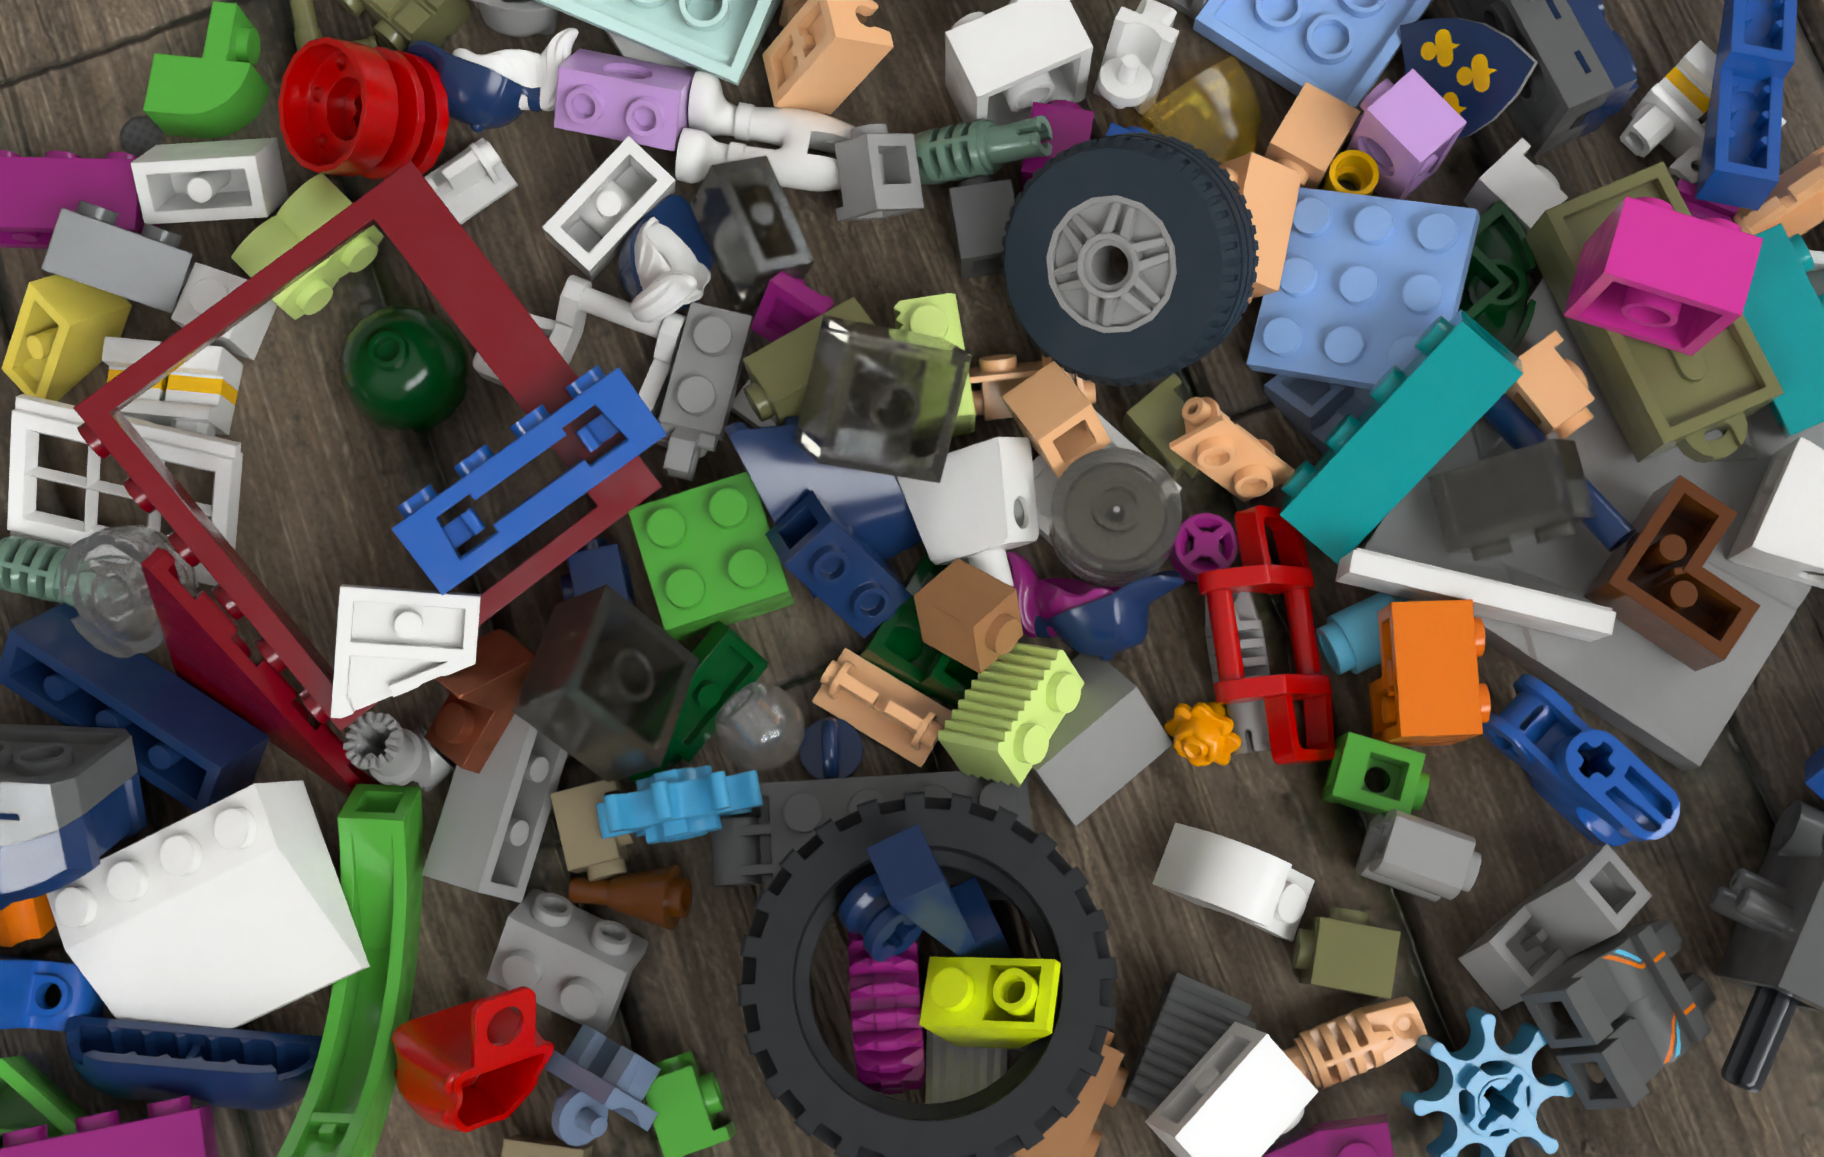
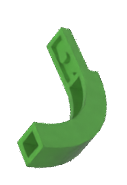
M356 784L337 817L341 888L370 967L333 983L324 1033L312 1077L297 1116L277 1157H373L377 1148L396 1084L394 1071L398 1068L391 1037L396 1028L409 1021L415 982L423 888L421 787Z

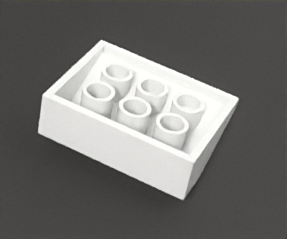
M303 780L254 783L101 859V864L83 877L46 894L65 951L116 1019L235 1029L370 967Z

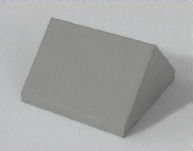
M1083 654L1078 655L1071 661L1085 683L1081 689L1080 700L1073 711L1065 714L1049 739V747L1044 759L1040 763L1033 765L1029 771L1033 779L1074 827L1173 744L1137 686L1107 661H1103L1096 656Z

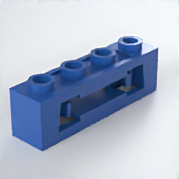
M596 365L565 387L572 400L551 415L544 405L541 404L509 427L517 438L496 454L485 444L453 467L461 479L440 494L429 484L397 507L404 519L392 528L393 532L442 596L667 435L619 367L605 375L599 365ZM592 406L601 414L575 432L590 453L618 432L625 438L589 465L585 459H580L499 517L493 524L497 531L461 556L457 547L485 529L486 525L472 507L463 511L446 525H444L440 518L442 513L469 494L474 500L481 497L565 437L566 433L562 428Z

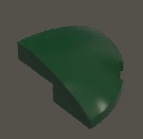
M1499 200L1480 216L1458 312L1462 309L1513 353L1524 338L1534 314L1536 301L1531 299L1527 304V275L1535 269L1536 264L1533 252L1525 239L1526 234L1509 208Z
M925 551L904 582L911 596L899 606L897 612L888 621L882 622L876 627L860 657L913 688L958 707V700L965 699V690L971 689V680L978 679V672L929 646L922 640L914 595L950 565H935L930 560L927 551Z

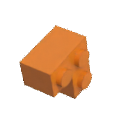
M1473 599L1391 602L1379 610L1377 613L1382 677L1369 684L1372 739L1400 747L1443 746L1482 735V723H1488L1490 718L1491 702L1487 685L1479 683L1477 657H1482L1484 654L1485 629L1481 617H1474Z

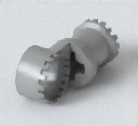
M370 711L366 712L367 716L363 717L361 715L357 718L356 724L351 723L348 726L351 728L349 733L346 732V738L349 741L343 744V749L347 752L345 754L347 759L359 769H369L371 775L384 785L404 786L414 781L415 783L418 782V786L423 788L424 791L429 792L456 769L451 759L424 738L427 730L421 725L411 731L401 728L400 723L388 713L374 714Z

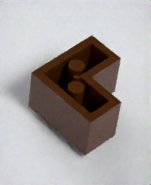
M1681 475L1652 493L1631 524L1636 529L1635 533L1623 545L1613 551L1583 596L1596 605L1613 608L1612 611L1616 612V619L1694 671L1724 661L1761 606L1702 567L1737 515V512Z

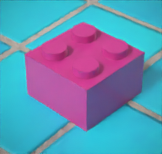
M1626 196L1584 243L1563 316L1693 356L1742 316L1763 238L1742 232L1739 225L1726 219H1699L1674 211L1669 203L1658 198L1638 197L1634 199Z

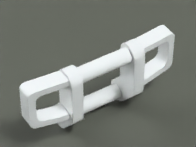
M570 275L560 295L556 320L530 314L544 334L550 336L549 340L568 365L582 336L587 313L656 338L654 359L641 387L639 396L654 417L658 419L687 316L674 312L660 321L642 323L631 314V302L592 288L591 281L576 275ZM476 352L473 359V367L478 374L486 380L504 386L480 354ZM660 439L655 444L668 448L669 441ZM701 449L699 458L705 456L708 450Z

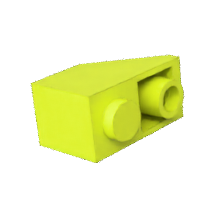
M930 957L919 1025L956 1047L1019 1049L1052 1034L1061 963L1056 959Z

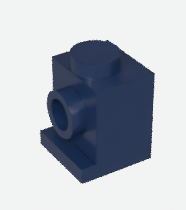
M592 539L567 558L570 573L561 575L562 592L568 611L578 612V617L566 619L567 629L571 635L578 641H584L641 628L628 558L618 544L608 545V540Z

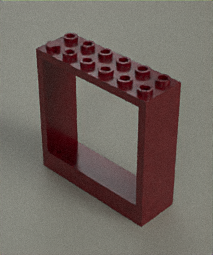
M412 161L408 162L73 407L84 421L77 429L85 442L102 459L106 460L111 455L130 476L123 481V485L133 500L148 514H151L156 509L174 529L167 537L177 553L191 567H196L202 563L218 583L211 590L221 606L235 620H239L244 615L262 636L255 641V644L264 658L280 673L289 668L305 688L298 694L303 699L302 702L308 711L321 724H325L331 719L340 731L378 702L358 709L353 714L344 718H331L334 670L120 410L376 222L526 415L541 404L544 405L551 415L572 400L565 387L577 380L578 376ZM594 406L564 426L562 429L566 436L551 446L568 468L582 458L586 460L588 465L625 439L618 432L591 453L587 450L575 432L601 414ZM636 456L587 492L597 506L481 593L479 625L662 487L639 456Z

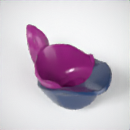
M1013 551L1006 552L1014 583L1013 587L1017 590L1023 633L1033 638L1060 637L1074 651L1083 655L1099 657L1103 661H1110L1114 654L1140 645L1145 640L1148 632L1150 604L1185 583L1184 577L1174 570L1161 571L1131 583L1124 580H1116L1107 586H1094L1067 578L1040 579L1024 557Z

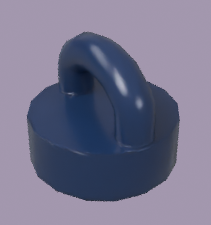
M827 717L817 720L806 729L800 740L799 754L803 766L816 779L850 778L862 764L864 748L861 736L854 726L843 719Z

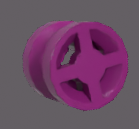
M1211 513L1195 514L1182 523L1173 537L1169 549L1170 564L1175 571L1184 577L1186 582L1198 585L1197 574L1230 567L1236 558L1239 547L1237 534L1232 525L1221 516ZM1198 558H1210L1213 563L1211 564L1209 560H1200Z

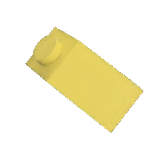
M57 274L31 281L28 284L1 369L25 395L58 402L102 362L105 336L121 337L132 305L124 297Z

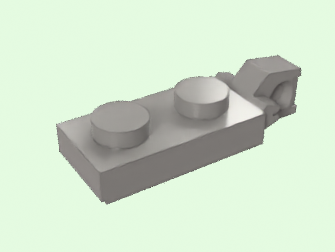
M691 302L659 417L660 425L667 433L661 439L669 441L663 469L667 470L668 476L693 481L701 449L714 452L718 440L723 441L726 431L724 427L728 424L744 364L743 358L746 357L753 331L750 329L753 322L752 316Z

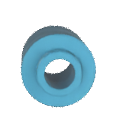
M1379 592L1328 616L1327 624L1316 629V637L1327 663L1337 675L1347 671L1358 674L1381 663L1377 612L1391 602H1407L1403 597L1394 599L1391 594Z

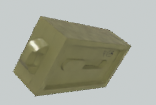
M1663 161L1545 210L1525 235V239L1533 252L1534 259L1562 314L1566 307L1584 243L1626 196L1634 199L1638 197L1658 198L1669 203L1674 211L1692 216ZM1743 313L1742 316L1693 356L1564 316L1637 463L1675 447H1678L1685 456L1695 462L1706 463L1723 460L1736 451L1746 439L1748 428L1746 417L1756 413L1784 394ZM1715 430H1719L1722 433L1721 437L1708 441L1704 437L1705 434Z

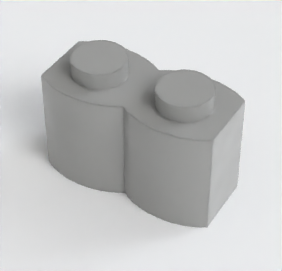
M1391 809L1386 815L1377 814L1370 822L1356 864V874L1433 902L1438 901L1441 897L1452 900L1461 890L1469 892L1473 887L1481 865V854L1474 851L1476 840L1473 836L1397 809Z

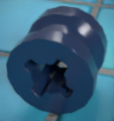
M877 873L866 877L846 895L838 913L841 924L849 932L862 935L865 951L878 962H884L892 955L894 957L902 954L910 948L923 931L922 928L890 905Z

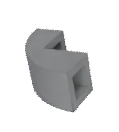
M1607 843L1565 869L1528 896L1479 937L1458 960L1498 1008L1503 1011L1523 1001L1520 996L1522 993L1561 966L1569 957L1619 933L1652 895Z

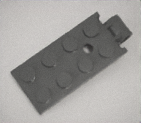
M961 771L759 783L763 806H760L761 817L721 819L723 829L711 831L714 887L765 884V889L767 890L781 870L779 863L792 848L798 851L815 836V828L830 818L835 822L857 811L858 804L877 799L878 803L904 798V793L925 791V797L952 798V793L973 797L972 803L996 811L1001 806L1018 814L1016 820L1032 830L1028 777L1026 776L1019 788L1012 783L1009 786L1002 781L997 783L991 778L988 781L982 776L979 779L972 774L967 776ZM940 866L950 888L976 877L987 901L1009 900L997 888L971 873ZM841 904L838 906V908H837L834 912H838V911H839Z

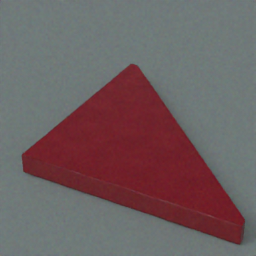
M157 547L141 563L176 676L268 735V741L348 797L356 784L381 785L378 781L350 763L351 761L345 755L347 752L343 749L344 743L326 724L319 722L313 728L307 722L309 714L295 699L297 692L264 657L256 665L249 659L251 657L250 649L235 634L238 627L204 590L200 591L195 598L191 596L180 583L174 562L176 559L166 549Z

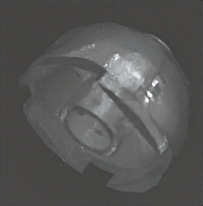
M120 525L97 531L91 536L74 543L69 548L61 563L59 588L62 600L72 596L74 607L79 616L71 619L77 631L96 649L117 658H129L137 653H148L166 643L141 567V563L157 547L166 549L176 559L174 562L181 585L193 598L197 596L199 585L195 568L191 567L177 553L169 542L167 534L142 525Z

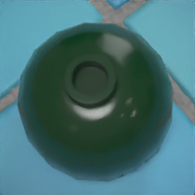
M403 304L379 308L359 320L345 338L339 358L343 387L356 409L382 429L394 431L393 429H413L415 432L429 430L453 414L465 398L468 387L465 383L468 373L467 364L469 365L466 349L448 324L425 309Z

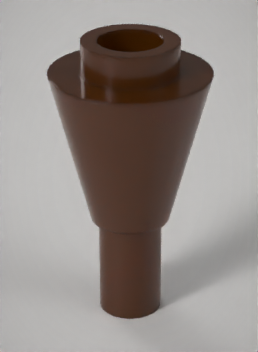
M676 864L589 882L588 877H573L569 885V899L572 903L609 905L610 909L659 927L673 930L678 924L679 919L686 918L690 912L692 884L690 879L683 878L682 870Z

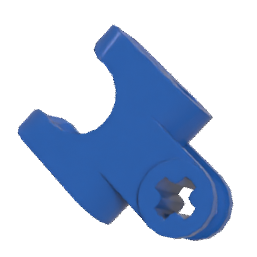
M1522 674L1513 684L1517 695L1498 715L1490 713L1488 723H1482L1483 735L1502 754L1520 765L1528 773L1530 784L1536 792L1592 844L1603 846L1608 843L1610 847L1624 845L1631 840L1636 842L1656 840L1664 837L1674 829L1680 815V801L1676 792L1616 737L1606 731L1590 728L1572 711L1574 708L1565 699L1538 678L1529 674Z

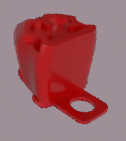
M527 986L517 987L407 1021L396 1028L391 1037L398 1064L394 1074L397 1088L405 1102L428 1123L458 1132H471L479 1127L508 1118L532 1093L543 1068L554 1052L553 1043L546 1041L535 1029V992ZM511 1007H516L519 1010V1013Z

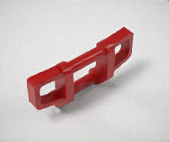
M1258 505L1235 513V524L1243 567L1216 569L1197 574L1199 595H1204L1207 598L1219 682L1213 684L1216 704H1236L1264 700L1271 754L1277 765L1311 764L1332 760L1335 756L1332 689L1329 675L1322 674L1309 594V590L1315 588L1312 568L1309 565L1302 534L1280 516L1281 508ZM1264 524L1268 525L1273 532L1281 565L1271 564ZM1233 593L1284 594L1296 674L1245 678ZM1293 701H1304L1306 749L1301 747L1298 740Z

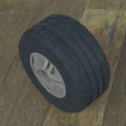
M1146 132L1117 134L1075 144L1070 149L1057 153L1056 157L1050 158L1044 163V167L1039 168L1033 173V178L1028 179L1023 186L1024 191L1020 192L1016 197V205L1011 207L1009 213L1011 219L1006 222L1004 228L1006 236L1002 237V246L1005 247V250L1001 252V261L1004 265L1001 271L1002 277H1006L1004 289L1009 295L1007 300L1010 307L1015 309L1013 314L1016 322L1020 321L1022 325L1021 330L1025 335H1030V342L1033 346H1038L1042 355L1046 358L1051 357L1052 361L1054 360L1059 367H1064L1065 372L1072 375L1077 373L1079 378L1086 381L1091 379L1093 383L1102 384L1105 382L1107 385L1112 386L1119 384L1129 386L1136 383L1145 384L1151 380L1156 381L1205 357L1211 350L1223 343V339L1231 334L1233 327L1242 319L1240 314L1247 309L1249 304L1248 298L1252 296L1254 291L1252 285L1257 279L1255 267L1258 266L1259 257L1256 256V250H1259L1258 240L1254 238V235L1257 234L1256 225H1252L1251 218H1253L1251 210H1247L1245 206L1247 201L1244 194L1240 195L1238 191L1240 187L1235 181L1229 179L1230 174L1227 170L1221 169L1219 167L1220 163L1214 158L1207 157L1208 154L1201 148L1194 149L1193 144L1181 142L1180 139L1173 136L1166 138L1165 134Z

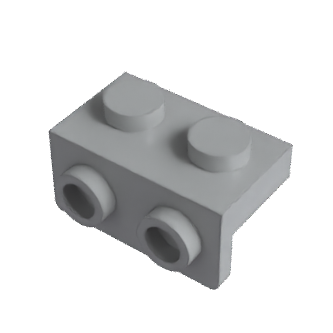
M532 889L522 900V903L508 916L486 979L508 990L527 986L535 992L537 1004L581 1025L586 1024L604 1035L614 1021L631 973L644 956L648 941L631 933L627 927L618 922L603 920L572 905L568 899L561 895L546 893L540 889Z

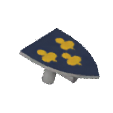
M1453 17L1426 19L1400 25L1405 73L1407 74L1410 70L1414 69L1467 122L1456 140L1474 134L1497 119L1520 94L1538 63L1513 38L1485 23Z

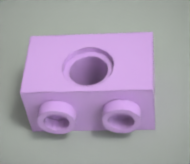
M579 48L558 66L554 127L624 141L629 136L639 145L675 151L678 148L683 128H689L688 102L692 80L696 71Z
M1412 69L1396 84H1393L1389 79H1385L1363 100L1360 107L1365 112L1358 117L1349 133L1352 139L1346 151H1363L1375 160L1379 169V180L1374 191L1380 197L1405 200L1438 170L1467 122Z

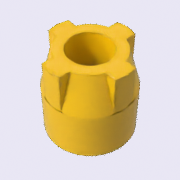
M1344 151L1332 161L1326 173L1322 190L1371 196L1379 180L1377 163L1369 154L1363 151ZM1347 180L1352 182L1356 186L1357 191L1345 189L1339 184V181Z

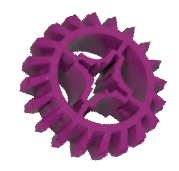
M849 932L851 1020L858 1081L876 1092H882V1095L903 1094L905 1090L920 1089L926 1079L924 1027L919 1025L922 1009L918 939L899 956L893 957L892 955L884 962H878L865 951L862 935Z

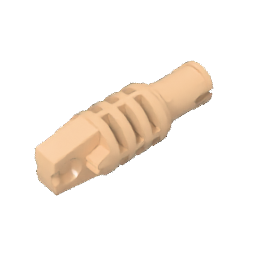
M1407 996L1354 1009L1350 1013L1335 1017L1333 1020L1316 1025L1312 1029L1304 1030L1298 1033L1297 1038L1293 1039L1295 1046L1283 1050V1052L1316 1089L1321 1087L1325 1090L1332 1087L1333 1084L1344 1082L1357 1074L1360 1075L1369 1069L1384 1065L1417 1045L1418 1038L1422 1035H1427L1415 1003Z

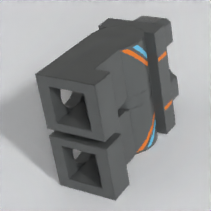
M1667 918L1645 921L1634 927L1623 928L1619 933L1575 954L1520 995L1550 1048H1564L1555 1057L1586 1110L1635 1107L1650 1092L1646 1086L1650 1079L1664 1066L1676 1061L1690 1048L1691 1042H1700L1712 1031L1704 1015L1715 1003L1716 997L1704 978L1698 976L1695 972L1679 974L1670 958L1681 949L1683 940L1672 921ZM1562 1001L1571 1017L1568 1023L1563 1024L1557 1020L1551 1010L1550 1002ZM1586 1062L1598 1063L1605 1075L1602 1082L1597 1083L1590 1078L1585 1068Z

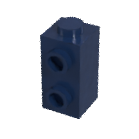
M813 490L765 534L783 566L863 638L869 635L882 622L888 621L897 612L899 606L911 596L891 564Z

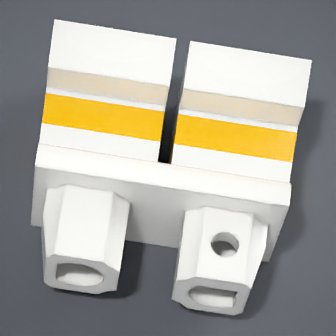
M1701 40L1659 83L1650 89L1630 114L1633 119L1620 136V141L1636 156L1643 158L1661 144L1677 159L1668 168L1675 184L1680 179L1697 185L1707 120L1703 124L1699 121L1708 114L1717 56ZM1782 118V126H1783L1787 121Z
M105 336L102 361L109 365L107 383L162 342ZM207 346L120 411L125 417L215 437V434L229 435L243 364L223 347Z

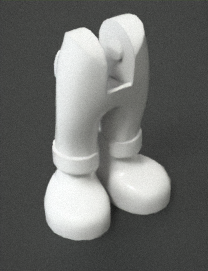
M697 70L692 80L688 102L689 128H683L678 143L675 167L676 180L693 184L704 180L711 174L725 173L726 179L739 182L747 180L816 192L841 190L837 159L807 154L808 148L836 154L835 144L851 139L850 130L855 128V126L822 113L798 108L755 107L753 104L739 102V105L736 106L725 99L718 77L711 73ZM711 136H734L735 140L758 141L777 145L781 148L774 150L751 147L737 142H731L729 145L718 142Z

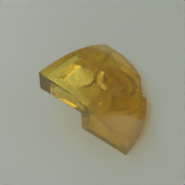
M1233 56L1206 69L1147 110L1143 114L1142 119L1143 126L1150 133L1165 134L1166 138L1173 136L1180 139L1181 142L1191 143L1194 145V149L1201 148L1208 154L1207 157L1214 158L1220 164L1250 152L1256 153L1258 127H1260L1262 122L1258 100L1252 84L1243 68Z

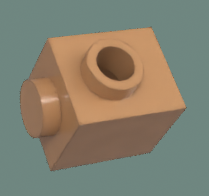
M958 558L914 595L923 642L979 674L986 670L1001 655L1010 652L1023 636L1016 588Z

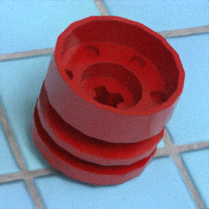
M322 37L308 41L293 55L283 75L278 100L280 129L288 151L302 167L317 173L349 177L361 175L369 179L378 180L387 179L408 162L412 161L423 175L433 167L444 147L449 125L448 95L441 82L439 72L424 57L406 51H393L379 46L372 48L357 42Z

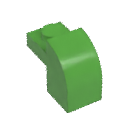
M213 1L202 58L154 53L143 111L166 135L202 139L225 137L246 127L263 109L269 96L270 87L253 67L258 62L260 56V36L257 29L252 25L237 3Z

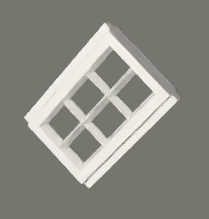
M25 394L16 396L15 409L12 410L7 518V530H10V536L18 535L91 553L90 558L142 569L141 563L157 547L160 549L164 548L176 559L174 562L179 578L212 586L218 584L202 563L196 567H191L177 553L169 540L160 539L161 514L157 509L148 514L147 535L98 525L99 492L132 500L133 498L123 485L100 480L101 457L89 445L86 477L38 466L39 433L87 444L77 429L84 421L73 409L75 405ZM126 417L164 465L165 462L214 472L212 505L196 502V504L206 516L211 517L210 521L235 550L243 461L241 442ZM37 478L86 489L84 521L36 511Z

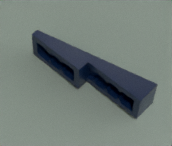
M918 824L866 848L890 905L960 957L1014 958L976 877L950 888Z

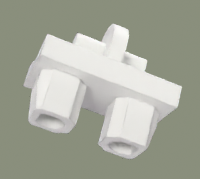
M1141 0L1136 11L1123 6L1120 8L1113 23L1093 91L1094 94L1104 97L1117 109L1134 107L1138 113L1149 116L1155 105L1179 34V30L1172 28L1177 14L1173 8L1155 0Z

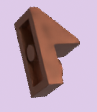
M499 628L478 638L476 663L445 677L435 678L437 682L450 691V694L424 738L460 768L479 774L546 660L510 633Z

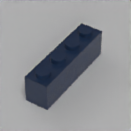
M65 602L9 629L0 661L1 684L65 726L125 728L132 736L138 774L194 812H198L252 785L269 740L268 735Z

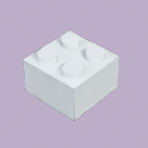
M1011 0L1008 5L986 15L984 12H974L966 15L957 21L951 30L945 32V85L963 122H973L985 118L995 122L997 125L1030 119L1033 102L1047 104L1051 100H1067L1077 103L1085 99L1093 45L1070 0Z

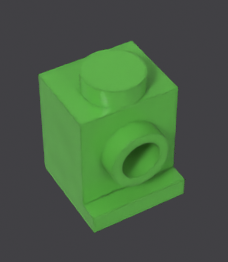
M1347 732L1336 739L1335 756L1330 761L1320 800L1342 804L1376 815L1379 813L1386 815L1391 809H1397L1411 814L1412 810L1419 811L1425 801L1430 781L1429 773L1422 772L1426 754ZM1369 769L1378 770L1384 776L1385 786L1380 793L1370 791L1365 785L1364 777Z
M692 1050L654 1064L661 1070L645 1095L647 1106L658 1112L653 1125L664 1157H682L727 1141L737 1134L733 1121L720 1125L716 1113L725 1111L721 1088L714 1072L703 1074L700 1062H695Z

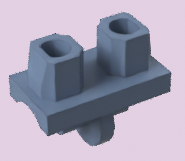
M586 1024L582 1025L565 1055L563 1056L554 1050L544 1067L547 1071L573 1086L555 1099L551 1121L554 1134L569 1145H585L596 1137L603 1135L608 1126L609 1109L614 1110L646 1131L650 1129L658 1115V1112L641 1102L661 1069Z

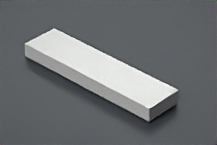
M1361 548L1352 550L1340 559L1335 580L1336 582L1416 601L1473 599L1474 615L1588 642L1612 635L1616 612L1612 611L1613 608Z

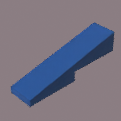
M1725 0L1695 199L1758 211L1778 184L1783 84L1785 76L1795 62L1797 0Z

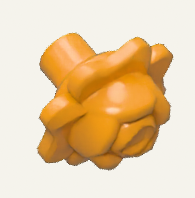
M1198 702L1193 708L1187 704L1179 703L1174 709V717L1167 720L1164 726L1166 733L1174 737L1172 747L1176 753L1186 758L1190 764L1196 767L1208 766L1212 762L1221 766L1227 765L1231 760V753L1237 750L1242 742L1237 734L1231 732L1234 723L1232 719L1227 717V710L1221 704H1216V702Z

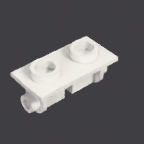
M483 137L477 142L468 145V148L424 177L460 225L518 186L502 164V160L488 140L485 141Z

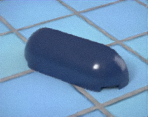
M86 1016L69 1017L65 1026L66 1046L73 1067L89 1086L102 1094L114 1098L150 1102L190 1095L191 1105L205 1106L212 1104V1107L256 1111L280 1109L304 1098L323 1037Z

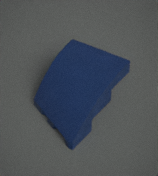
M859 410L832 412L821 418H812L807 415L786 417L785 425L749 429L743 422H738L724 427L774 526L813 490L885 560L922 541L905 496ZM808 588L813 599L818 597Z

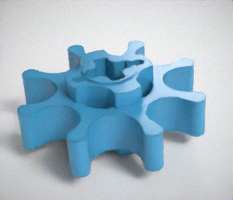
M706 765L696 768L688 767L655 773L651 777L636 780V792L604 796V802L596 804L602 839L635 833L636 837L646 836L647 844L695 838L706 835L711 831L723 829L722 817L752 813V808L763 806L757 770L725 776V771L712 773L711 766Z
M1470 1007L1466 1012L1471 1029L1470 1038L1461 1050L1453 1053L1448 1052L1442 1043L1428 1035H1422L1418 1038L1417 1047L1436 1059L1439 1066V1077L1435 1085L1428 1091L1422 1093L1405 1091L1402 1093L1400 1101L1404 1107L1418 1116H1423L1433 1111H1441L1444 1120L1443 1129L1440 1135L1427 1145L1426 1153L1429 1157H1457L1461 1149L1472 1143L1479 1144L1481 1157H1505L1509 1144L1523 1136L1527 1137L1531 1144L1548 1154H1553L1557 1151L1559 1146L1557 1140L1538 1128L1536 1121L1537 1110L1546 1098L1552 1096L1571 1097L1575 1090L1569 1080L1555 1073H1550L1540 1078L1534 1077L1532 1060L1536 1052L1547 1044L1538 1027L1527 1022L1521 1024L1515 1039L1509 1044L1500 1047L1496 1044L1494 1038L1496 1018L1482 1009ZM1487 1089L1491 1092L1488 1099L1484 1097Z

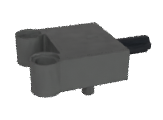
M1798 799L1792 801L1780 815L1774 827L1770 847L1759 873H1753L1745 868L1737 870L1731 878L1730 889L1724 886L1717 887L1709 900L1711 910L1737 921L1715 975L1754 993L1721 1069V1077L1730 1084L1753 1093H1758L1762 1090L1796 1008L1824 1013V811Z

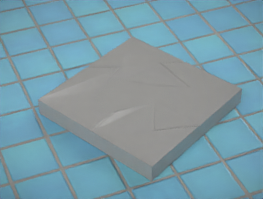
M1542 275L1528 295L1527 304L1531 299L1536 301L1534 314L1524 338L1513 354L1519 357L1556 330L1564 341L1555 350L1563 359L1571 360L1582 370L1588 381V390L1595 398L1587 406L1595 416L1593 419L1563 441L1555 431L1547 437L1630 524L1633 523L1652 493L1679 475L1736 511L1737 515L1702 567L1761 606L1727 658L1722 662L1698 671L1692 670L1616 618L1612 635L1588 642L1479 615H1474V617H1481L1483 621L1485 643L1681 771L1701 766L1795 615L1797 608L1801 605L1812 585L1739 565L1727 559L1774 453L1799 437L1810 440L1824 450V423L1785 439L1767 404L1756 413L1746 417L1748 424L1746 439L1736 451L1723 460L1706 463L1695 462L1685 456L1678 447H1675L1637 463ZM1483 417L1469 429L1380 521L1361 547V549L1588 603L1592 602L1583 596L1613 553V551L1609 552ZM1715 430L1705 434L1704 437L1708 441L1721 437L1722 433L1719 430Z

